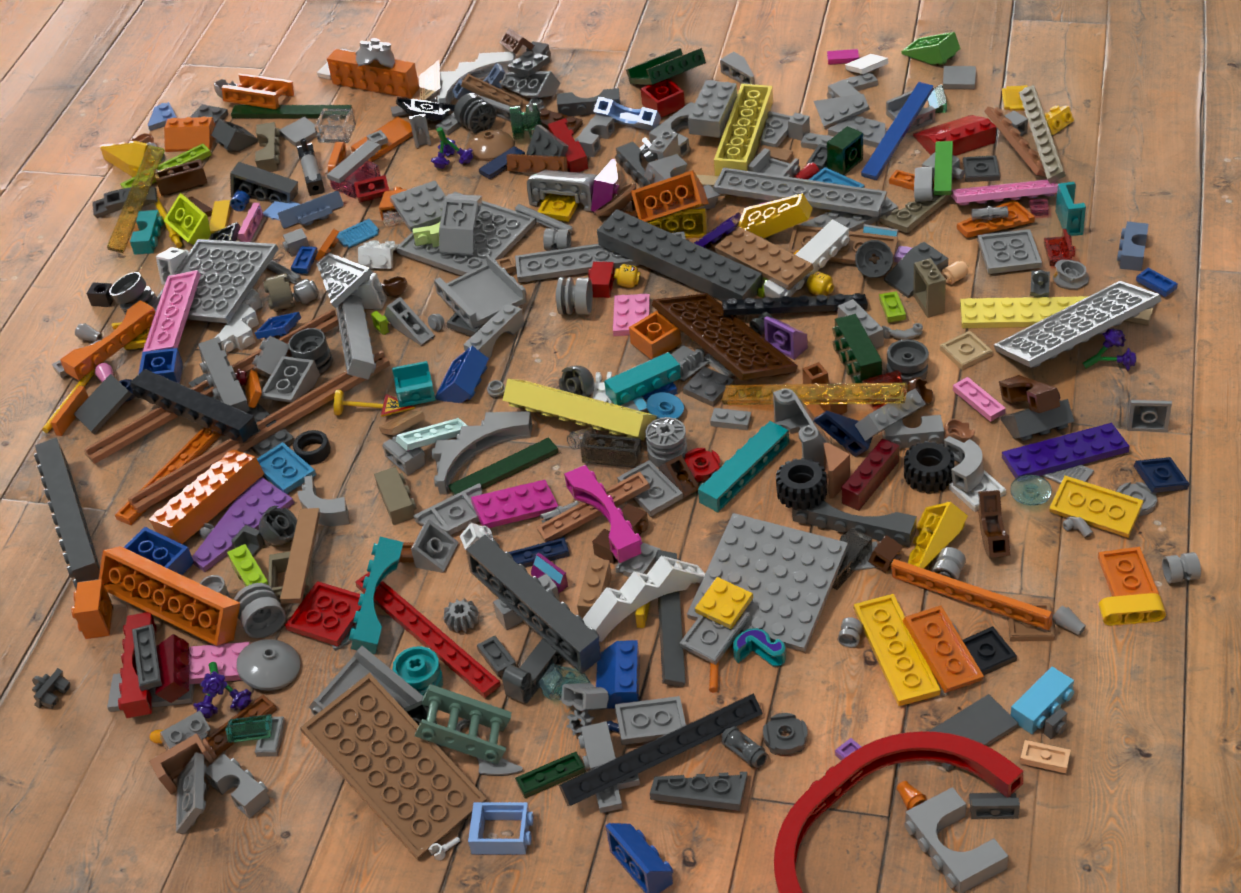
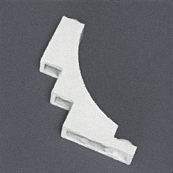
M661 555L648 574L634 571L620 590L606 587L584 616L583 621L586 626L597 631L599 642H602L624 618L636 609L660 596L687 590L691 583H701L705 573L698 565Z

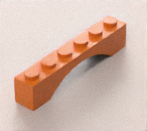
M141 300L127 309L122 323L110 335L94 344L69 352L60 359L65 373L77 380L82 379L99 364L103 363L151 327L156 313L154 307Z

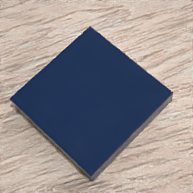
M1171 457L1137 460L1134 463L1135 469L1152 493L1185 490L1190 485Z

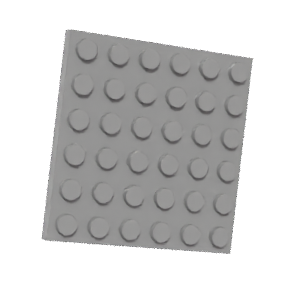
M455 191L452 193V194L464 195V194H461V193H458V192H455ZM482 201L480 212H477L474 230L476 241L473 255L441 254L439 246L433 247L432 244L416 246L413 232L396 247L398 254L463 276L487 264L485 256L487 254L492 259H502L536 224V219Z
M198 239L173 274L196 270L201 274L187 320L229 323L279 250L278 246L269 243ZM163 289L157 296L155 303L152 305V307H154L155 312L157 310Z
M733 513L688 610L687 617L695 621L700 615L695 612V607L716 577H719L753 593L754 598L745 609L746 612L750 613V619L739 633L747 629L759 628L769 634L771 642L780 639L786 647L805 652L848 550V543Z

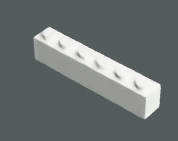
M832 219L795 254L812 263L814 269L790 290L768 280L764 283L765 296L771 298L792 297L797 290L802 288L811 274L823 268L831 257H834L843 246L848 244L850 240L849 228Z

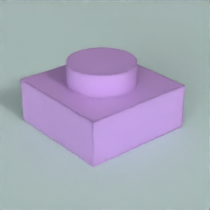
M899 246L894 256V262H899L912 248Z

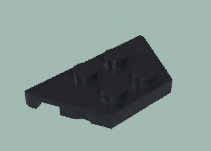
M397 97L396 104L410 116L425 114V117L431 121L443 120L451 115L455 109L454 104Z

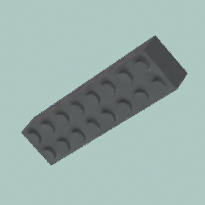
M484 535L466 549L470 573L576 670L583 674L601 659L599 634L597 631L586 626L579 615H574L566 603L557 600L550 589L546 590L537 577H532L528 574L526 568L522 564L518 565L509 552H504L500 549L499 544L494 539L490 540Z

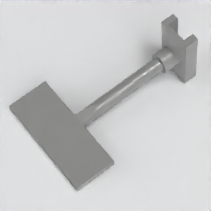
M436 98L424 100V101L437 102V101H436ZM400 106L390 107L393 117L407 114ZM425 114L409 117L415 147L419 148L420 145L424 144L431 145Z

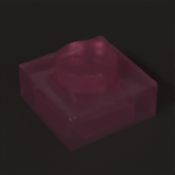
M1047 199L1029 200V208L1032 215H1048Z

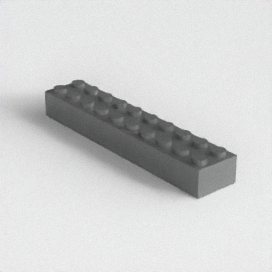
M616 209L597 229L598 244L699 291L708 293L710 296L721 301L731 298H754L758 293V289L762 288V273Z
M54 438L35 445L37 453H34L37 464H40L37 467L40 475L43 476L41 477L44 488H47L44 491L47 499L50 500L48 502L49 508L52 513H55L52 514V519L55 526H58L55 529L58 537L61 538L59 543L62 550L66 551L63 553L66 564H70V566H67V570L71 578L75 577L73 583L77 590L78 582L99 579L100 565L68 462L58 439Z

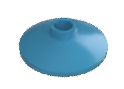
M665 392L651 395L646 404L648 412L657 415V419L664 417L678 419L684 411L682 401L675 395Z

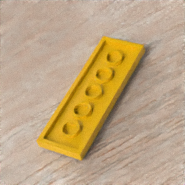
M890 594L854 604L855 614L863 625L862 629L898 706L939 696L941 690L930 667L903 623L905 616L895 595Z

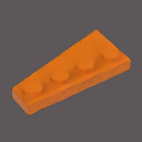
M1011 200L997 206H1007L1008 217L992 218V220H972L971 217L957 223V230L966 238L1034 223L1035 216L1016 200Z

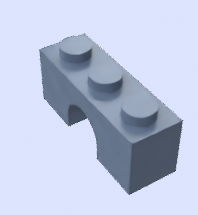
M1127 221L1126 228H1122L1117 261H1120L1119 269L1142 271L1149 224Z

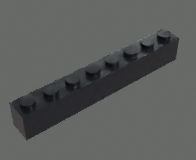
M146 369L130 382L133 389L132 392L137 398H142L150 404L158 405L164 410H169L178 416L189 419L191 422L201 424L203 427L210 428L218 434L226 435L232 440L245 443L258 430L253 415Z

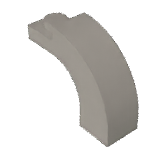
M949 436L944 439V445L951 449L955 460L960 462V464L951 469L953 486L968 493L981 482L984 476L982 451L970 439L963 443Z
M312 475L305 476V485H302V491H298L302 508H319L321 513L318 524L341 526L349 524L345 497L336 499L317 497Z

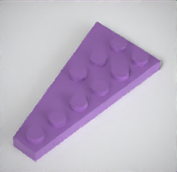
M260 477L237 497L192 556L194 565L203 572L208 571L228 555V551L234 549L231 540L245 525L259 530L260 518L269 507L276 505L278 506L277 508L288 509L294 504L293 498L263 477Z

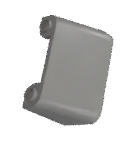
M543 170L533 174L527 181L529 205L537 206L539 200H544L546 193L575 196V202H581L585 206L584 211H591L594 180L598 175Z
M785 388L774 391V423L788 429L790 434L799 432V439L802 442V458H806V460L812 459L824 467L823 443L828 442L831 444L822 428L813 421L814 415L793 390Z

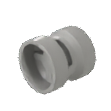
M848 617L843 619L838 642L845 647H856L860 640L859 634H861L863 628L862 623L856 618Z

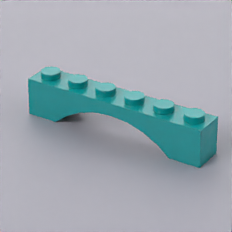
M380 536L378 544L374 543L371 555L375 557L374 560H369L367 568L370 576H365L362 588L366 589L365 594H360L358 602L361 610L356 611L353 623H357L356 629L351 628L349 640L352 641L351 649L358 650L363 646L375 655L382 626L374 609V593L381 581L397 569L403 546L402 541Z

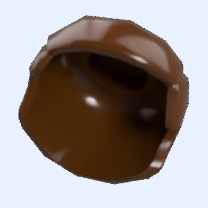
M396 276L389 280L384 279L381 286L387 296L396 297L406 290L407 280L405 277Z
M915 377L908 382L906 393L916 388L926 405L931 404L933 400V391L925 386L927 381L920 377Z

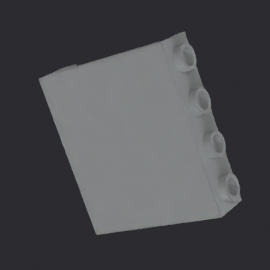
M488 254L485 255L487 264L448 283H445L441 278L434 280L437 294L471 329L488 322L507 303L516 307L526 303L525 288L519 285L515 278L511 277L505 268H501L497 261Z
M361 646L329 685L313 700L309 708L315 716L368 673H371L403 709L422 701L423 695L365 647Z

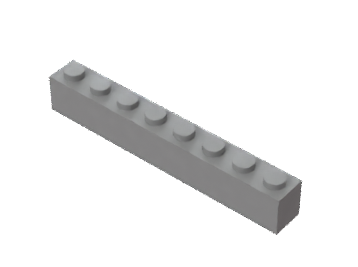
M349 295L336 307L347 374L369 380L371 373L375 372L376 363H374V354H372L373 347L370 344L371 337H369V329H367L366 313H364L362 299Z

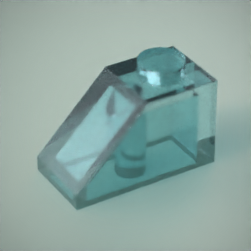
M554 664L550 666L538 682L544 696L548 699L561 700L563 684L591 683L585 673L581 674L574 668Z

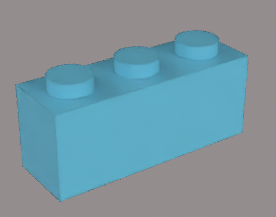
M1051 667L1011 706L1010 715L1018 722V726L1033 734L1038 728L1042 729L1046 720L1058 711L1065 701L1068 702L1073 697L1074 680L1056 668Z

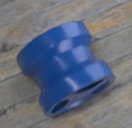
M237 191L230 200V206L236 211H243L249 203L250 197L243 191Z

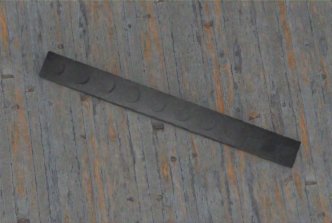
M750 694L558 786L567 806H572L722 734L727 728L741 725L763 713L755 695Z

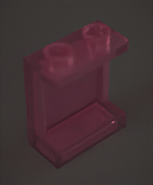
M366 161L343 182L337 183L330 180V185L332 189L356 198L354 182L381 176L379 166Z

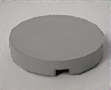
M1131 482L1125 483L1116 491L1143 500V506L1138 516L1147 515L1156 507V493H1152L1148 486L1142 482H1136V484H1131Z

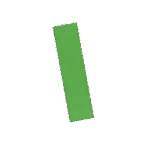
M953 141L936 142L934 195L952 194Z

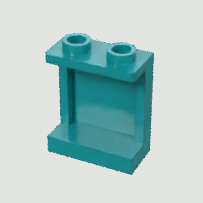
M1075 182L1059 183L1057 187L1055 212L1065 237L1083 235L1086 206L1084 203L1074 204Z
M427 361L392 368L399 408L436 401Z

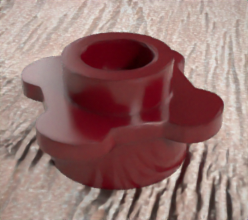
M237 369L235 375L240 386L247 385L246 370L241 371V369Z

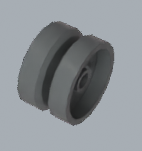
M910 339L892 343L887 350L886 373L893 380L902 383V386H907L908 382L915 377L925 380L928 374L929 360L927 347L921 342Z

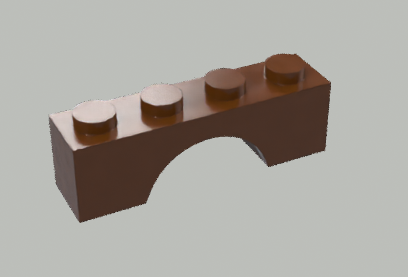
M1021 375L999 381L1002 400L1010 403L1028 401L1030 410L1037 413L1060 407V393L1056 387Z

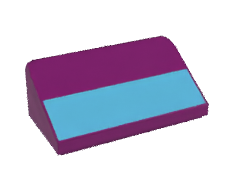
M537 553L531 569V575L539 578L547 574L557 586L559 594L568 587L566 572L542 554Z

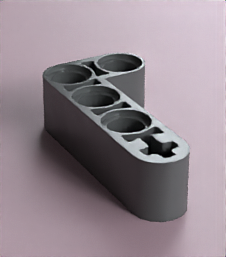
M542 638L520 668L509 665L505 669L502 681L506 696L524 704L528 703L563 657Z

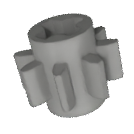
M575 709L574 715L570 714L567 716L570 722L566 727L570 728L573 731V735L579 732L581 733V727L591 725L592 720L595 718L588 714V710L581 712Z

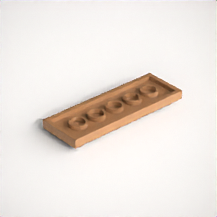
M795 225L788 252L793 254L803 248L823 228ZM849 231L850 240L848 244L843 246L834 257L828 260L856 264L855 255L858 248L869 240H879L891 249L894 261L898 237ZM872 254V258H869V261H872L874 264H877V260H880L875 254Z
M739 226L715 246L717 253L762 273L763 277L788 290L793 288L814 269L812 263Z

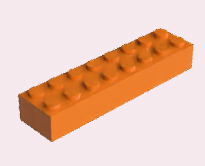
M119 546L103 550L99 579H102L108 593L216 646L234 641L240 608L239 602L124 547Z

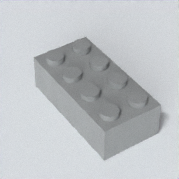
M714 80L705 81L688 117L689 134L721 137L737 97L736 83Z

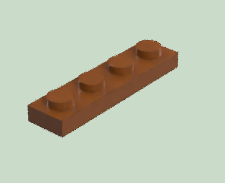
M507 155V171L538 173L543 170L567 172V157Z

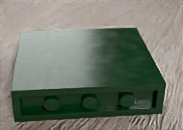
M681 48L627 68L626 73L630 84L653 85L706 63L702 48L684 55Z

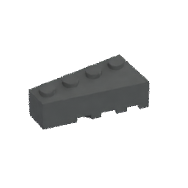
M238 162L230 173L231 197H234L237 191H243L250 198H256L257 201L270 200L271 203L274 201L291 203L298 194V181Z

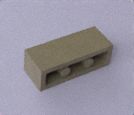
M396 467L375 473L374 476L378 490L393 525L413 519V515H415L414 510L417 507L414 499L409 498L411 493L408 485L404 486L406 482L403 473L399 474Z

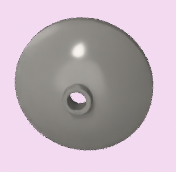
M265 639L253 642L246 646L237 658L239 677L247 685L259 690L268 691L286 687L296 679L300 671V657L296 650L289 644L279 640Z

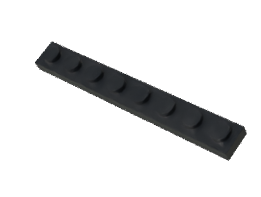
M860 293L831 296L765 297L760 299L731 298L722 300V309L724 316L762 314L763 312L774 314L838 311V305L854 299L864 310H867L868 302L865 294Z

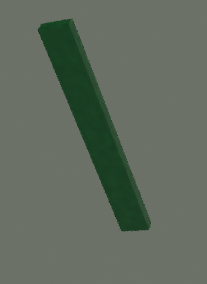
M235 105L231 116L232 118L306 117L349 119L353 108L352 105H279L277 109H270L251 105Z

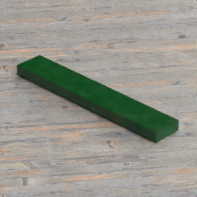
M548 437L449 484L448 488L453 496L478 483L484 489L559 453L558 448Z

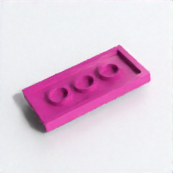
M546 480L471 497V503L481 525L488 528L538 517L540 514L555 510L558 506Z

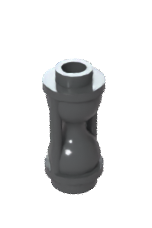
M737 727L727 728L723 732L722 744L745 760L748 765L759 768L766 762L768 754L765 752V749L743 734Z

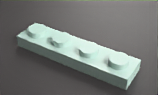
M456 418L398 434L396 442L406 451L436 443V440H447L457 437V434H460L461 426L468 425L461 419Z

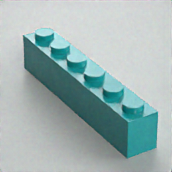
M772 421L761 427L756 435L751 437L741 449H738L729 460L725 461L718 471H715L705 483L700 485L698 489L699 503L718 513L789 444V430Z

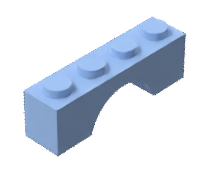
M598 97L594 108L595 114L613 117L616 123L649 131L659 126L661 120L657 110L644 107L632 109L622 106L614 100Z

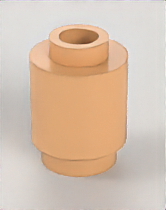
M956 261L942 269L941 273L946 283L952 285L966 276L968 266L963 261Z

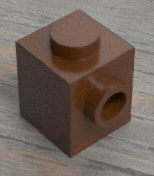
M885 535L873 550L868 562L886 573L894 559L900 561L902 558L900 552L903 546Z

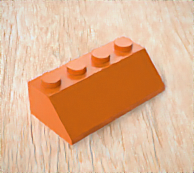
M694 170L631 191L638 219L645 222L687 209H696L708 205L705 189Z

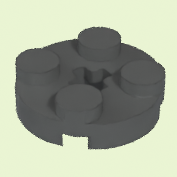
M779 713L772 716L771 721L767 725L765 723L763 727V740L772 754L788 755L804 750L808 739V730L806 723L802 719L800 721L796 718V715L791 713ZM783 731H787L790 734L789 736H781Z

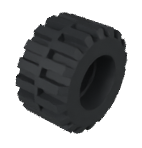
M924 441V443H916V446L912 445L904 456V479H906V483L910 484L911 488H916L919 492L926 491V493H930L933 491L936 493L939 490L943 491L953 481L951 471L954 468L955 462L953 452H951L949 447H945L942 443L937 444L935 441Z
M796 458L791 462H785V465H781L776 472L777 497L780 499L781 504H785L787 508L792 507L793 510L802 509V511L807 508L813 509L815 505L819 506L821 501L826 499L827 495L825 468L819 462H814L812 459L806 460V458L799 460Z

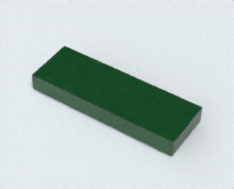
M575 751L518 776L515 780L523 797L526 799L585 773L586 770Z

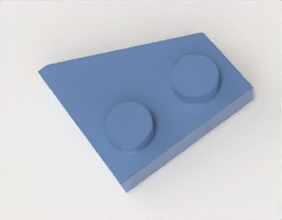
M169 102L161 103L154 107L148 123L149 131L164 127L167 119L176 118Z

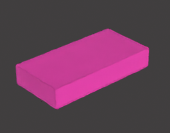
M858 49L827 51L828 64H844L859 59Z

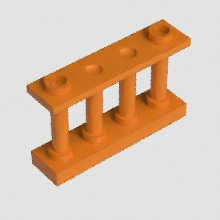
M241 73L239 74L240 84L236 87L229 85L221 87L223 101L270 109L279 108L278 98L281 95L294 96L293 81Z

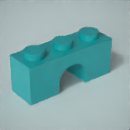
M158 210L139 211L136 220L139 231L132 233L130 244L134 255L153 254L155 247L158 245V236L161 235V226L164 224L163 217L160 216Z

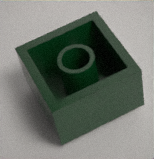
M846 126L827 142L828 169L845 175L863 160V132Z

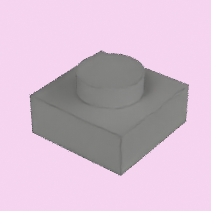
M381 130L367 135V140L378 143L380 146L388 143L386 135Z

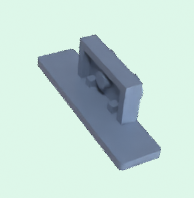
M334 191L278 212V217L283 228L297 223L307 226L314 223L313 220L318 218L320 220L328 218L332 210L342 207L344 204L339 191Z

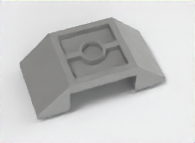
M448 194L444 198L439 227V252L441 254H474L476 241L474 230L477 212H480L482 196Z

